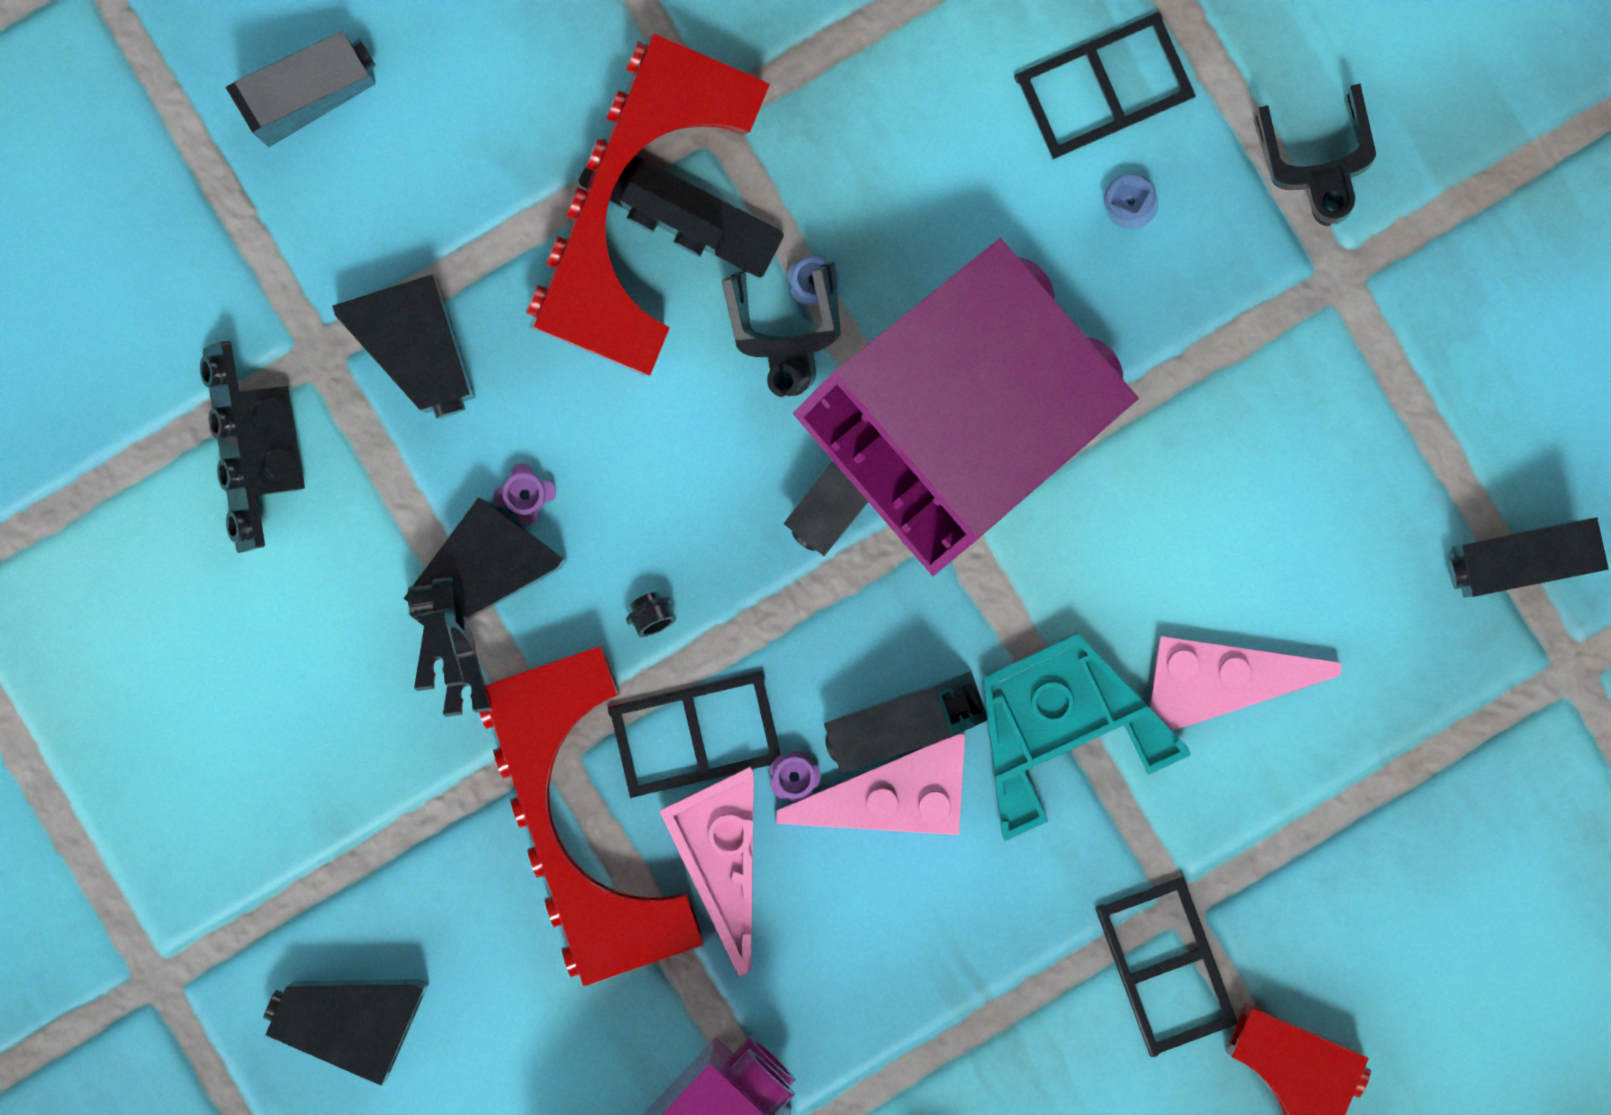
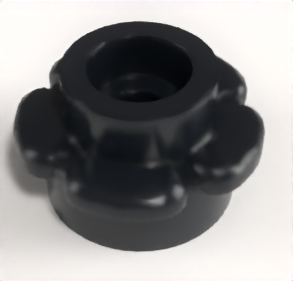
M658 592L645 594L631 603L630 607L633 612L626 617V622L628 625L632 624L635 627L639 637H647L659 633L676 621V616L672 610L674 600L671 597L661 598Z

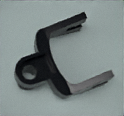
M1361 84L1351 85L1348 90L1349 94L1344 99L1359 147L1351 154L1329 163L1314 166L1286 164L1280 158L1269 105L1258 107L1257 116L1254 119L1272 183L1284 190L1306 189L1313 217L1323 226L1337 225L1350 215L1355 204V192L1351 178L1365 172L1372 165L1376 157V149ZM1328 197L1329 200L1334 201L1338 205L1339 210L1330 211L1326 209L1323 205L1325 198Z
M835 262L823 263L819 268L812 270L822 325L814 331L794 336H769L758 333L751 328L745 271L735 272L731 277L721 280L736 347L740 352L748 356L768 357L770 371L767 376V384L770 391L778 397H784L785 395L788 397L797 396L813 385L817 373L814 352L825 349L840 337L841 329ZM784 371L792 375L793 384L785 379Z
M457 576L434 579L431 585L410 586L407 594L410 614L414 620L424 618V629L414 689L416 691L435 689L434 679L436 673L434 672V663L442 659L444 663L442 668L444 682L447 686L443 715L445 717L463 715L462 706L464 699L462 698V689L466 686H471L472 710L475 713L491 711L492 706L477 657L475 640L469 626L466 624L464 593L459 578Z

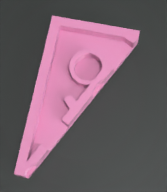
M1159 636L1149 707L1174 731L1338 677L1341 674L1342 663Z
M960 733L920 750L913 751L894 761L873 768L840 784L778 809L776 824L959 835L965 734Z
M751 766L659 811L739 977L751 970L754 772Z

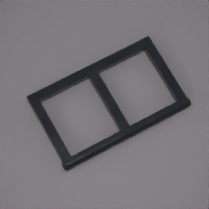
M1156 12L1014 75V79L1020 85L1052 160L1196 97L1163 23V16L1160 12ZM1152 27L1181 92L1125 116L1097 50ZM1086 56L1114 121L1058 145L1030 80Z
M754 672L608 707V714L612 718L630 798L735 774L750 766L752 770L770 766L781 753L764 685V672ZM754 684L770 754L709 769L693 698ZM682 700L699 771L638 785L622 714Z
M1183 876L1109 904H1100L1095 907L1150 1057H1157L1162 1052L1238 1024ZM1177 891L1198 948L1130 973L1109 915ZM1203 960L1224 1017L1156 1042L1134 984Z

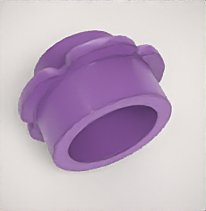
M791 751L788 756L780 755L770 766L769 772L772 775L770 787L773 793L780 799L789 798L791 802L795 803L811 796L813 788L818 787L820 783L818 766L813 765L811 757L802 751ZM791 772L799 774L797 781L793 782L789 779Z

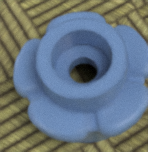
M809 254L804 256L801 262H794L790 267L787 279L792 285L791 294L798 302L802 304L813 302L815 305H819L815 285H810L808 278L812 276V270L826 263L825 257L818 254ZM835 267V271H836V283H837V285H838V283H839V274H838V271H837V269H836V267Z

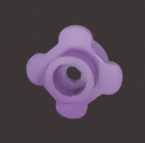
M521 463L512 468V477L507 480L504 487L495 490L494 502L499 508H508L516 514L520 524L530 526L538 521V512L543 505L554 500L556 488L550 481H541L533 475L532 468L529 465ZM522 490L529 491L530 496L528 499H521L520 492Z

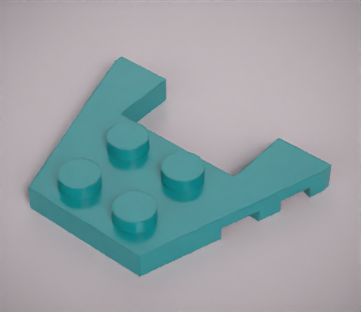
M1079 633L983 677L1001 832L1005 841L1048 822V818L1026 771L1108 732L1125 726L1148 775L1191 755L1186 744Z

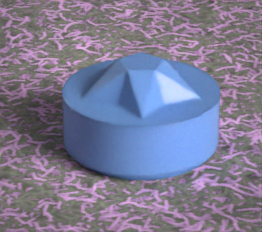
M1137 174L1120 176L1112 181L1106 189L1104 200L1107 214L1110 220L1117 226L1126 229L1139 228L1148 224L1157 213L1158 198L1153 183L1144 176Z

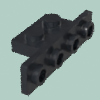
M636 155L620 174L609 200L629 211L626 219L639 227L654 233L658 226L676 235L673 243L680 248L701 257L703 251H706L757 278L764 277L784 238V233L781 230ZM584 168L578 180L581 187L586 189L593 170Z
M220 341L203 349V357L200 361V375L203 384L209 387L212 405L208 417L209 428L212 436L217 439L221 460H219L217 465V476L221 488L226 491L229 512L226 515V529L230 540L235 542L237 553H243L265 546L257 496L299 491L305 489L288 386L239 391L231 342Z

